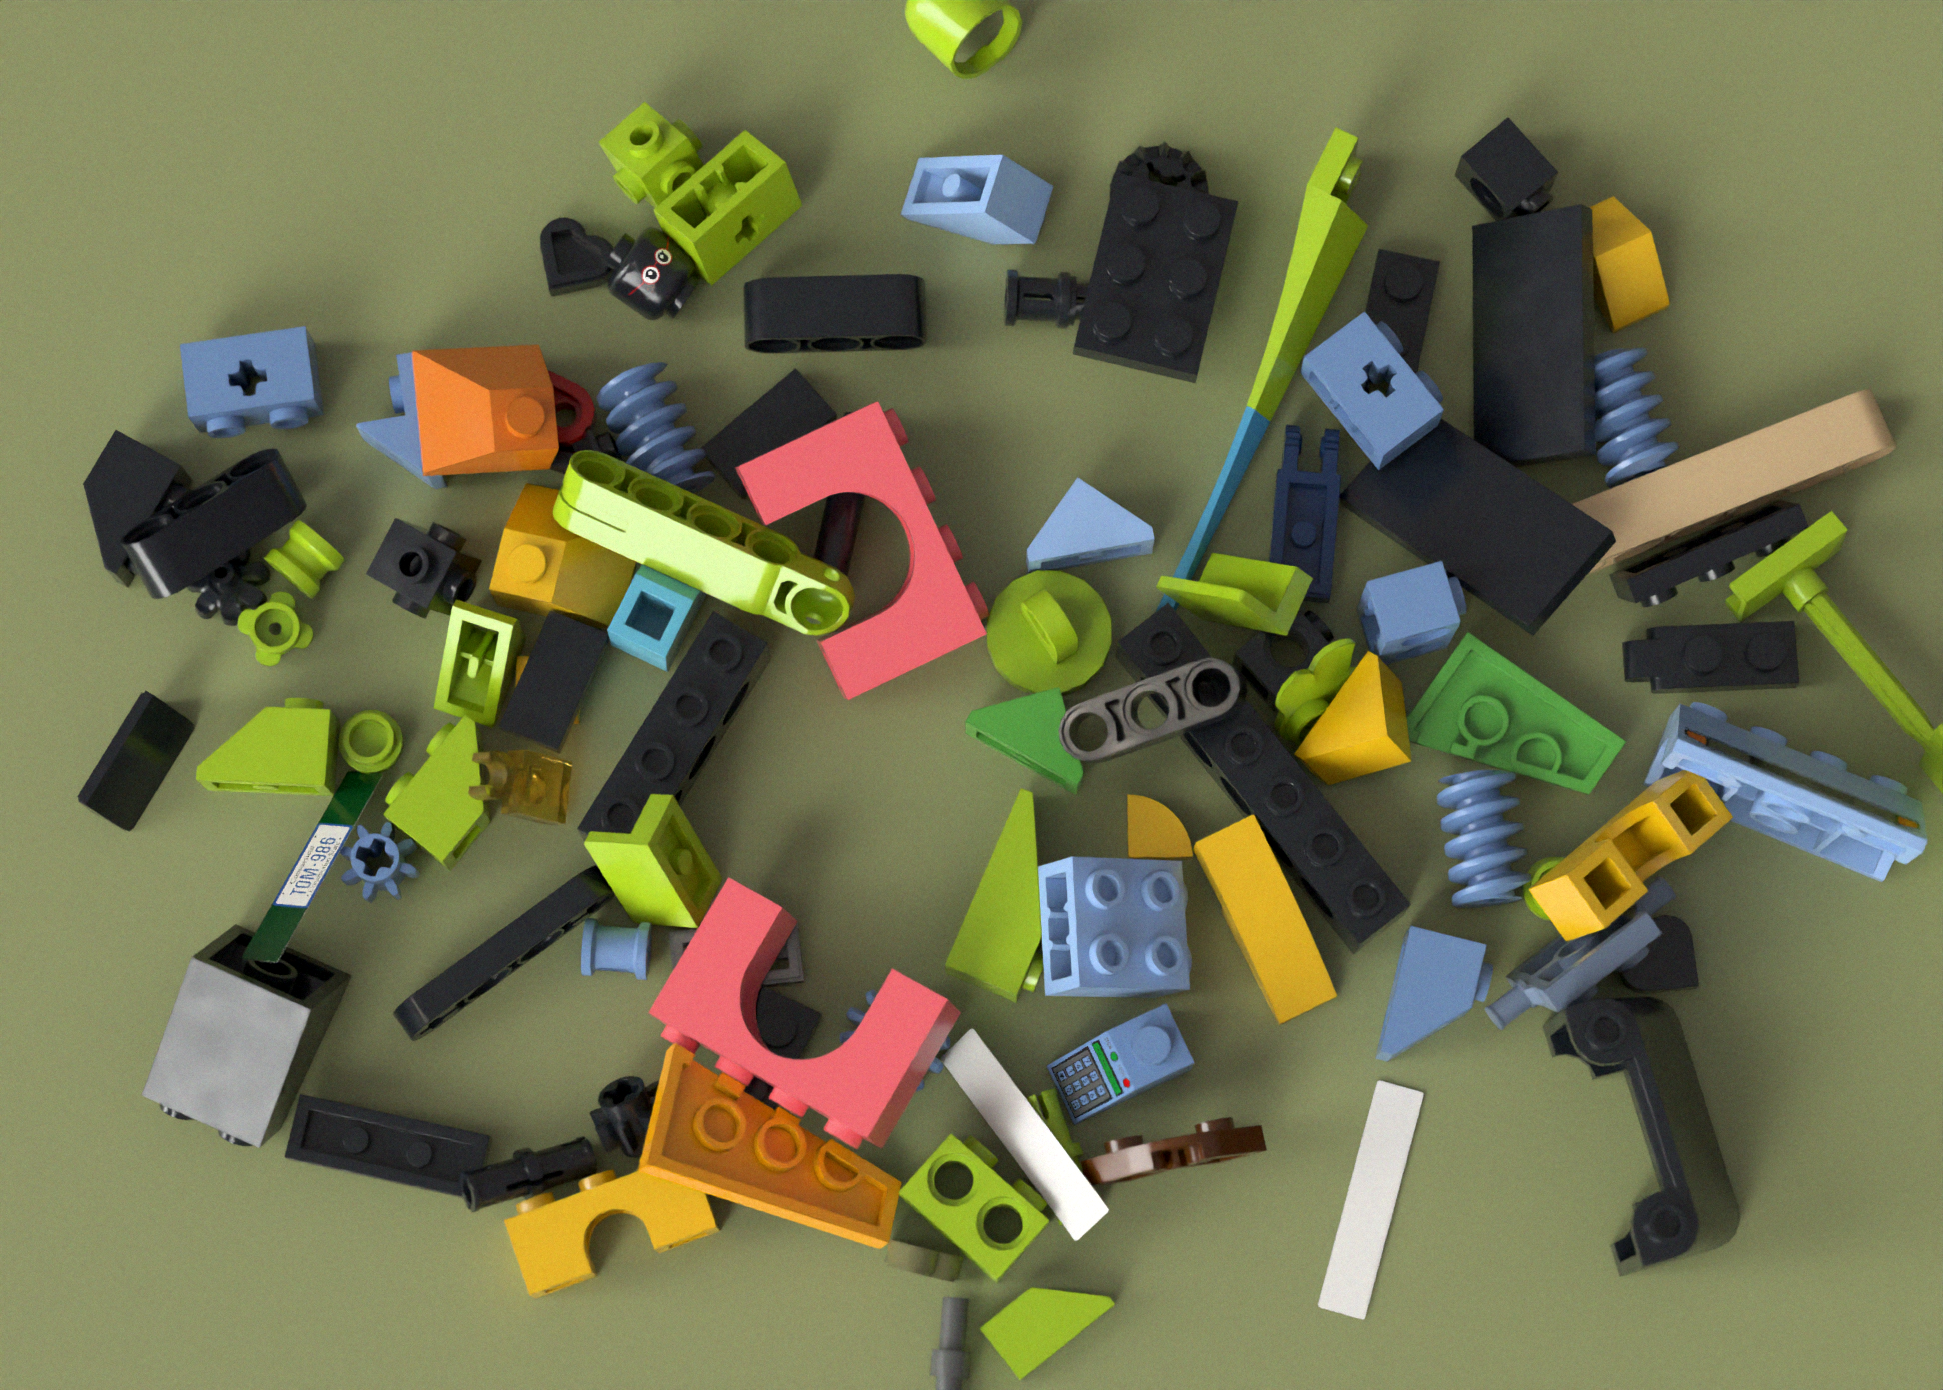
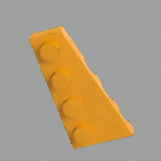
M674 1043L667 1049L638 1169L639 1172L877 1249H881L889 1243L901 1181L833 1139L826 1142L799 1125L801 1121L799 1118L781 1107H777L774 1110L744 1091L745 1085L726 1073L722 1072L717 1075L693 1060L695 1054L679 1044Z

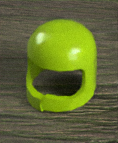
M907 0L905 5L906 21L913 35L955 76L963 80L976 78L987 72L1000 60L1003 61L1014 48L1021 33L1022 18L1018 9L1008 0ZM998 10H1002L1004 23L998 35L989 46L984 44L965 62H956V54L971 31L986 17Z

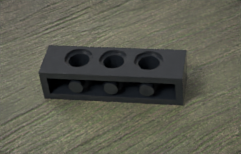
M714 611L711 613L579 824L577 830L584 841L591 831L631 834L651 794L673 795L679 806L682 804L772 659L767 642Z

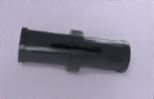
M581 1136L573 1141L535 1152L529 1147L514 1151L511 1159L470 1171H461L459 1175L460 1189L467 1208L471 1209V1212L474 1213L482 1208L522 1196L527 1200L544 1194L546 1189L595 1175L597 1173V1163L589 1140L585 1139V1136Z

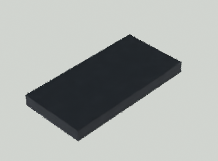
M1583 204L1472 226L1474 440L1515 467L1596 455L1592 209Z
M1442 418L1437 427L1380 470L1370 461L1339 495L1346 509L1425 563L1432 564L1442 561L1447 578L1456 576L1463 589L1532 636L1536 634L1616 542L1612 530Z

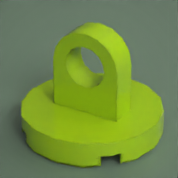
M1034 571L1013 580L996 597L989 613L990 616L987 618V650L996 671L1014 688L1028 694L1029 692L1035 694L1059 687L1063 697L1084 688L1102 671L1112 645V619L1103 598L1085 580L1064 571Z

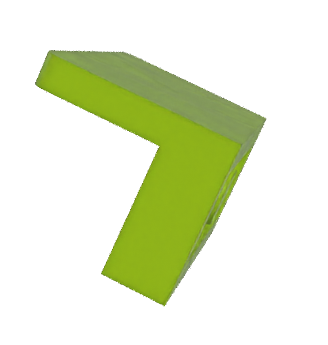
M1211 553L1199 582L1161 575L1156 588L1202 620L1287 636L1313 578L1296 566Z
M651 794L631 834L591 831L584 842L586 849L626 913L637 924L651 922L652 925L698 928L723 879L673 795Z

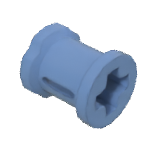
M586 918L581 948L582 976H593L596 970L634 973L637 980H647L652 949L651 922H641L638 928L599 925L596 918Z

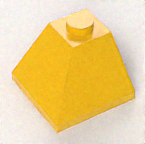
M526 483L504 527L489 586V591L497 606L542 616H548L551 610L588 626L608 630L634 578L637 562L562 527L554 519L552 513L559 490Z

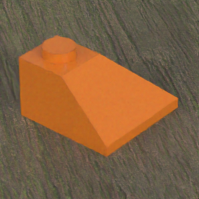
M539 344L412 351L423 476L550 469L559 450L553 385Z

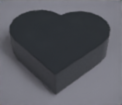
M557 218L550 221L543 228L540 235V248L551 296L595 288L608 283L614 270L604 263L613 251V247L605 238L597 235H587L584 227L578 221L571 218Z
M1663 915L1656 917L1653 921L1662 934L1647 945L1649 953L1635 966L1619 972L1621 981L1628 989L1642 994L1696 989L1699 987L1693 937L1690 928L1683 920L1675 916Z

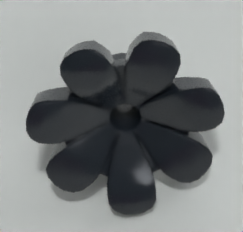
M247 549L188 586L187 589L189 591L202 593L195 604L196 613L203 619H210L218 610H221L224 624L236 626L239 615L243 612L242 607L244 605L251 610H256L267 602L266 594L257 588L256 585L265 584L270 580L271 574L268 567L260 562L247 564L251 555L250 550Z

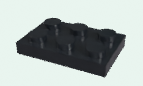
M1116 173L1074 343L1073 355L1196 383L1239 201Z

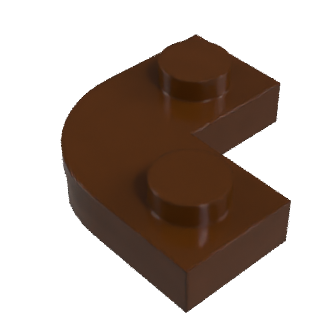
M1226 1117L1195 1124L1196 1133L1146 1144L1143 1142L1142 1135L1108 1141L1104 1143L1105 1155L1080 1161L1082 1172L1091 1186L1131 1182L1174 1169L1224 1163L1267 1151L1262 1125L1235 1128L1233 1117Z

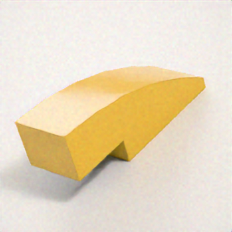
M1254 814L1197 841L1193 851L1222 906L1221 913L1278 1025L1336 998V991L1310 930Z

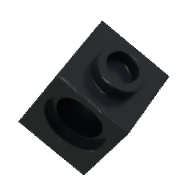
M1506 118L1461 156L1454 176L1494 220L1499 221L1542 212L1553 200V196L1549 192L1558 171L1509 118Z
M1298 610L1287 636L1259 631L1235 652L1232 666L1241 672L1246 682L1273 711H1276L1277 694L1285 680L1294 671L1308 669L1314 656L1322 648L1330 644L1334 636L1327 625L1314 612L1308 610L1303 615ZM1281 640L1293 641L1303 649L1305 661L1295 667L1282 666L1274 660L1271 654V646Z

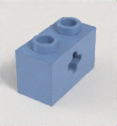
M1364 311L1305 355L1300 373L1375 467L1380 470L1439 425L1444 411L1439 404L1443 401V396L1435 382L1424 371L1420 370L1415 374L1400 356L1404 349L1392 329L1382 321L1375 325ZM1367 379L1375 385L1386 381L1389 384L1386 396L1379 390L1373 391L1370 394L1366 393L1364 389Z
M306 326L180 344L188 417L199 433L207 432L208 436L213 438H230L245 433V426L270 423V426L275 429H292L306 425L308 417L324 415L315 342ZM259 376L263 382L256 384V394L247 396L243 390L250 388V378Z

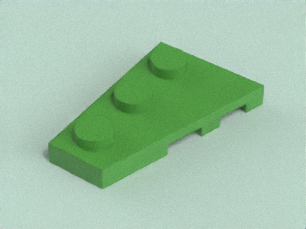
M1469 632L1463 637L1407 717L1409 742L1514 772L1586 795L1591 793L1626 743L1625 740Z

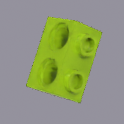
M951 1133L899 1191V1196L997 1284L1049 1225L1050 1220L1041 1213L1048 1203L1020 1178L1010 1186L994 1172L992 1168L999 1160L973 1136L969 1135L962 1143ZM960 1165L966 1168L972 1175L973 1186L965 1197L951 1200L943 1197L935 1187L936 1176L946 1166ZM998 1208H1008L1020 1217L1022 1231L1014 1241L1001 1244L992 1241L986 1235L983 1225L985 1218L991 1211Z

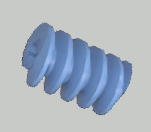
M1643 347L1614 349L1594 356L1595 420H1597L1595 422L1596 442L1606 443L1598 450L1596 457L1601 465L1615 466L1605 475L1604 479L1606 486L1610 489L1667 467L1664 459L1679 449L1678 442H1658L1656 436L1672 424L1669 418L1650 419L1649 412L1664 400L1662 395L1659 394L1642 395L1641 388L1656 378L1653 371L1635 372L1633 369V365L1648 354L1646 348Z
M663 362L649 363L622 372L601 388L596 397L599 407L604 411L610 412L606 418L609 431L620 434L615 441L616 448L619 454L629 457L626 463L693 494L715 480V475L712 471L694 473L692 469L706 457L704 449L684 450L683 445L696 435L695 427L684 426L675 428L673 422L686 413L687 408L685 404L665 405L664 400L677 390L676 382L664 381L656 383L654 379L668 364Z
M1477 770L1446 776L1438 780V783L1452 786L1437 794V804L1442 808L1456 810L1441 819V830L1446 833L1460 835L1445 844L1444 854L1449 858L1463 860V862L1449 869L1447 873L1448 880L1452 883L1468 886L1452 895V905L1456 908H1480L1519 901L1522 897L1515 896L1514 889L1532 880L1531 874L1511 870V863L1528 855L1526 848L1507 844V838L1524 830L1523 823L1504 820L1503 813L1520 805L1519 798L1500 795L1499 788L1516 780V773Z

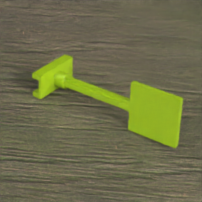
M1830 511L1732 581L1729 588L1734 594L1725 600V604L1735 617L1742 622L1783 593L1799 613L1805 612L1901 729L1923 747L1924 754L1918 765L1943 794V723L1934 730L1925 711L1827 595L1829 588L1814 571V569L1841 551L1848 531L1837 516Z

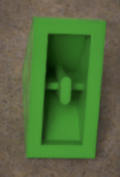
M1059 687L972 710L966 719L965 734L1075 795H1077L1083 784L1084 772L1080 759H1076L1067 753L1059 738L1060 722L1066 713Z

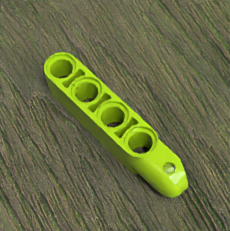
M583 450L571 456L564 475L563 485L560 487L552 511L554 519L570 532L739 609L755 615H764L805 635L831 633L841 627L854 608L855 592L848 577L837 568L800 552L798 546L785 535L607 454ZM807 617L817 619L821 623L812 624L807 620Z

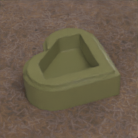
M890 1239L885 1262L888 1263V1267L954 1282L959 1279L963 1257Z

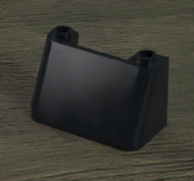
M1654 997L1594 999L1563 1008L1543 1026L1552 1058L1567 1055L1579 1059L1589 1068L1592 1080L1624 1072L1661 1190L1631 1205L1633 1213L1630 1220V1231L1623 1239L1610 1245L1619 1276L1708 1252L1728 1243L1738 1229L1740 1222L1739 1208L1680 1020L1674 1009L1665 1001Z

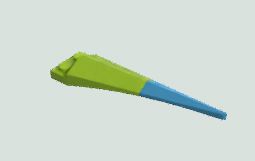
M1335 127L1307 183L1295 244L1281 299L1246 409L1207 506L1173 575L1175 578L1192 579L1368 228V225L1347 206L1362 174L1359 171L1363 160L1356 157L1359 138ZM1164 594L1156 612L1167 603L1176 611L1179 603Z

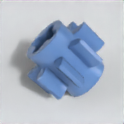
M388 821L383 825L381 834H370L361 824L358 825L357 834L360 839L353 848L344 846L339 852L343 857L351 861L353 867L341 876L342 881L349 886L363 880L365 882L362 890L363 898L369 903L374 901L378 890H388L397 900L401 899V890L398 885L404 880L405 876L419 878L420 875L415 867L407 863L405 857L417 849L416 843L412 839H405L395 844L393 842L396 835L395 826ZM385 849L386 854L393 860L391 868L380 867L376 876H374L373 871L365 862L368 856L373 858L379 857L382 850Z

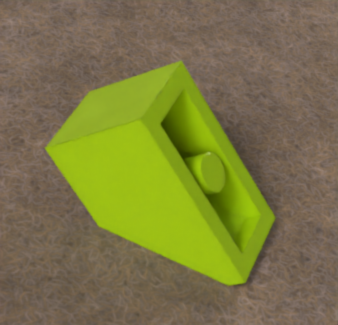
M287 698L285 699L284 707L266 706L197 766L196 780L208 791L334 796L340 721L331 709H323L324 702L316 699Z

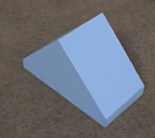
M1077 477L1027 548V572L1030 574L1034 571H1058L1152 554L1155 540L1153 528Z

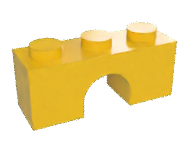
M1687 770L1679 771L1650 785L1528 890L1566 942L1605 929L1648 892L1643 884L1647 878L1667 864L1692 854L1728 823L1733 816L1704 777Z
M614 1169L592 1175L577 1182L580 1193L555 1201L553 1192L524 1200L515 1205L518 1215L504 1220L529 1295L536 1299L597 1277L590 1255V1239L597 1225L612 1215L629 1214L641 1219L648 1230L654 1250L658 1253L720 1231L707 1193L639 1171L617 1179Z

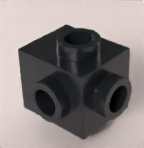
M395 518L366 574L395 590L396 593L392 602L419 617L426 619L430 610L451 616L452 606L456 599L467 602L472 595L477 582L475 574L482 560L462 550L467 541L465 537L438 523L433 522L429 530L421 526Z

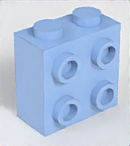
M1072 856L1038 867L1045 996L1157 998L1190 990L1189 974L1192 967V956L1187 946L1185 910L1188 903V892L1183 882L1182 861Z

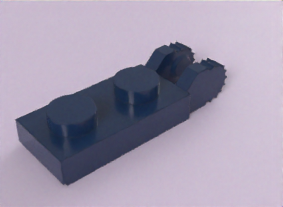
M1286 425L1281 469H1278L1276 474L1269 562L1296 566L1313 578L1303 601L1329 603L1341 475L1336 474L1340 430L1325 429L1324 436L1320 440L1319 449L1321 468L1320 473L1297 471L1298 456L1301 454L1302 448L1300 426Z

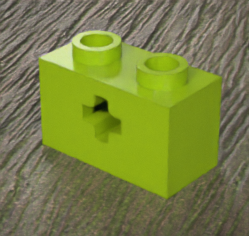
M744 130L653 211L662 232L668 235L693 259L696 265L694 272L712 286L803 205L786 162L748 131Z

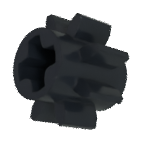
M626 1076L609 1083L600 1092L598 1102L601 1108L590 1111V1116L606 1152L614 1151L620 1146L623 1154L627 1157H642L659 1085L658 1081L646 1087L641 1078Z

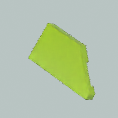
M1031 1287L980 1327V1330L1021 1381L1115 1306V1303L1109 1296Z

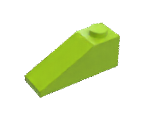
M1020 788L945 963L946 974L1017 1003L1023 988L1034 993L1044 971L1043 954L1038 953L1042 942L1033 792Z

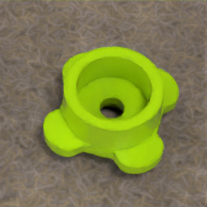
M287 592L272 594L269 603L259 606L256 610L246 609L238 618L237 625L239 631L249 635L257 648L255 657L264 666H276L280 663L282 655L294 648L305 649L313 640L311 626L301 622L294 610L295 599ZM273 623L281 625L282 630L280 634L272 635L269 628Z

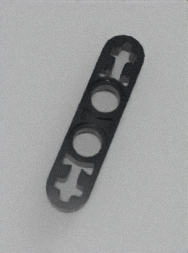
M598 866L589 867L570 879L404 1000L395 1009L393 1015L409 1038L415 1041L431 1033L584 922L586 918H589L604 907L615 896V893Z

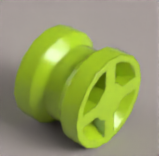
M298 519L289 528V539L284 545L279 548H272L264 556V559L279 574L311 599L321 590L320 580L328 571L338 570L346 561L325 539Z

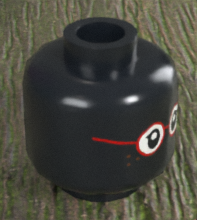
M654 227L643 230L636 239L624 233L604 263L614 270L608 281V289L612 296L651 321L661 318L665 313L674 318L701 279V277L694 273L696 265L693 259L668 235Z

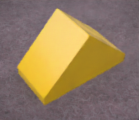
M1614 196L1589 207L1592 209L1594 299L1612 333L1669 308L1670 301L1652 232Z
M1367 651L1294 755L1320 781L1327 785L1411 762L1402 682L1377 655Z

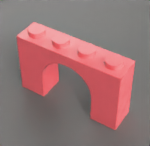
M878 401L735 467L762 525H768L830 495L853 492L869 496L884 504L897 517L905 531L909 544V566L903 585L895 597L880 610L816 640L843 698L847 700L986 635L987 633L981 620L990 616L986 603L976 584L972 582L964 586L954 562L963 559V556L952 531L947 524L937 528L927 507L928 504L936 501V498L926 475L920 466L910 470L900 447L909 443L896 412L893 408L883 412Z
M728 877L648 1012L666 1025L660 1036L672 1044H679L693 1054L696 1053L701 1045L719 1055L720 1057L714 1067L746 1086L750 1084L754 1076L773 1086L774 1089L768 1098L802 1118L808 1107L829 1119L823 1130L846 1144L858 1149L863 1139L882 1149L961 1012L945 997L892 969L860 1025L842 1046L821 1057L805 1060L784 1058L772 1053L764 1043L757 1026L756 1001L765 976L798 921L783 907Z

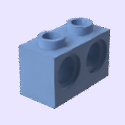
M1439 561L1367 581L1356 610L1368 650L1377 655L1385 665L1447 649L1461 623L1459 615L1466 614V603L1458 578L1456 576L1447 578L1443 562Z

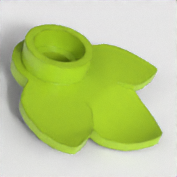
M1342 638L1328 644L1314 656L1308 669L1294 671L1282 684L1276 698L1275 706L1279 713L1274 724L1276 731L1282 738L1293 740L1296 745L1300 746L1356 667H1350L1356 643L1351 638Z

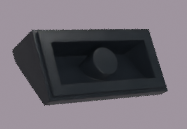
M146 690L144 693L141 692L77 796L79 798L78 801L94 814L122 830L131 831L194 731V724Z

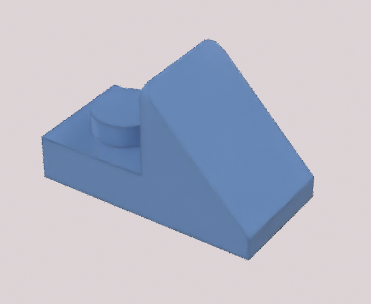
M412 352L398 354L396 356L399 375L389 377V387L395 414L405 413V415L361 422L356 424V427L363 440L434 489L447 487L446 475L423 476Z

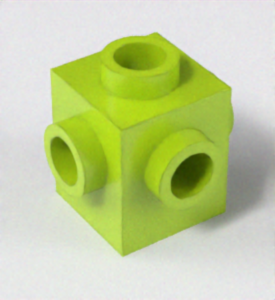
M645 101L598 142L617 171L612 176L623 193L637 205L645 199L656 208L704 166L697 154L703 146L695 133L680 119L671 124Z

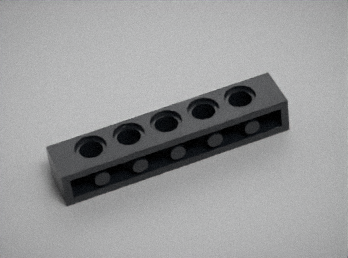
M1169 603L1121 638L1117 643L1115 656L1136 683L1200 659L1212 658ZM1221 671L1210 672L1205 675L1198 688L1199 697L1203 704L1208 707H1214L1225 702L1231 689L1230 680ZM1160 693L1148 695L1149 700L1166 720L1169 706L1165 697ZM1246 699L1241 709L1231 717L1179 736L1241 815L1246 818L1254 814L1274 856L1353 955L1406 913L1411 905Z

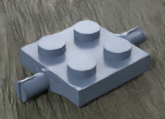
M1661 876L1656 877L1652 883L1646 886L1648 892L1605 929L1567 942L1560 934L1511 971L1505 978L1512 989L1491 1005L1485 1007V1011L1492 1022L1500 1030H1503L1506 1025L1530 1007L1534 1009L1540 1005L1559 1012L1563 1008L1587 1002L1598 991L1595 984L1613 970L1622 972L1638 964L1649 953L1647 945L1662 934L1650 916L1676 898L1670 885Z

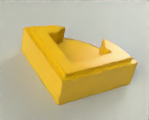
M1127 794L1128 859L1192 860L1193 853L1190 838L1179 818L1169 808L1156 800L1145 796Z

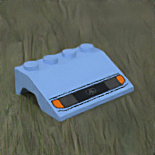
M1692 702L1690 707L1679 704L1673 711L1643 782L1644 786L1649 787L1657 780L1682 770H1687L1704 777L1733 816L1730 821L1880 882L1885 880L1894 860L1908 864L1923 853L1928 840L1922 802L1907 796L1908 788L1903 784L1878 775H1872L1870 780L1852 774L1846 771L1848 764L1845 761L1825 752L1811 751L1810 756L1788 748L1786 747L1788 740L1772 730L1753 726L1749 732L1726 722L1728 716L1723 711L1704 703Z

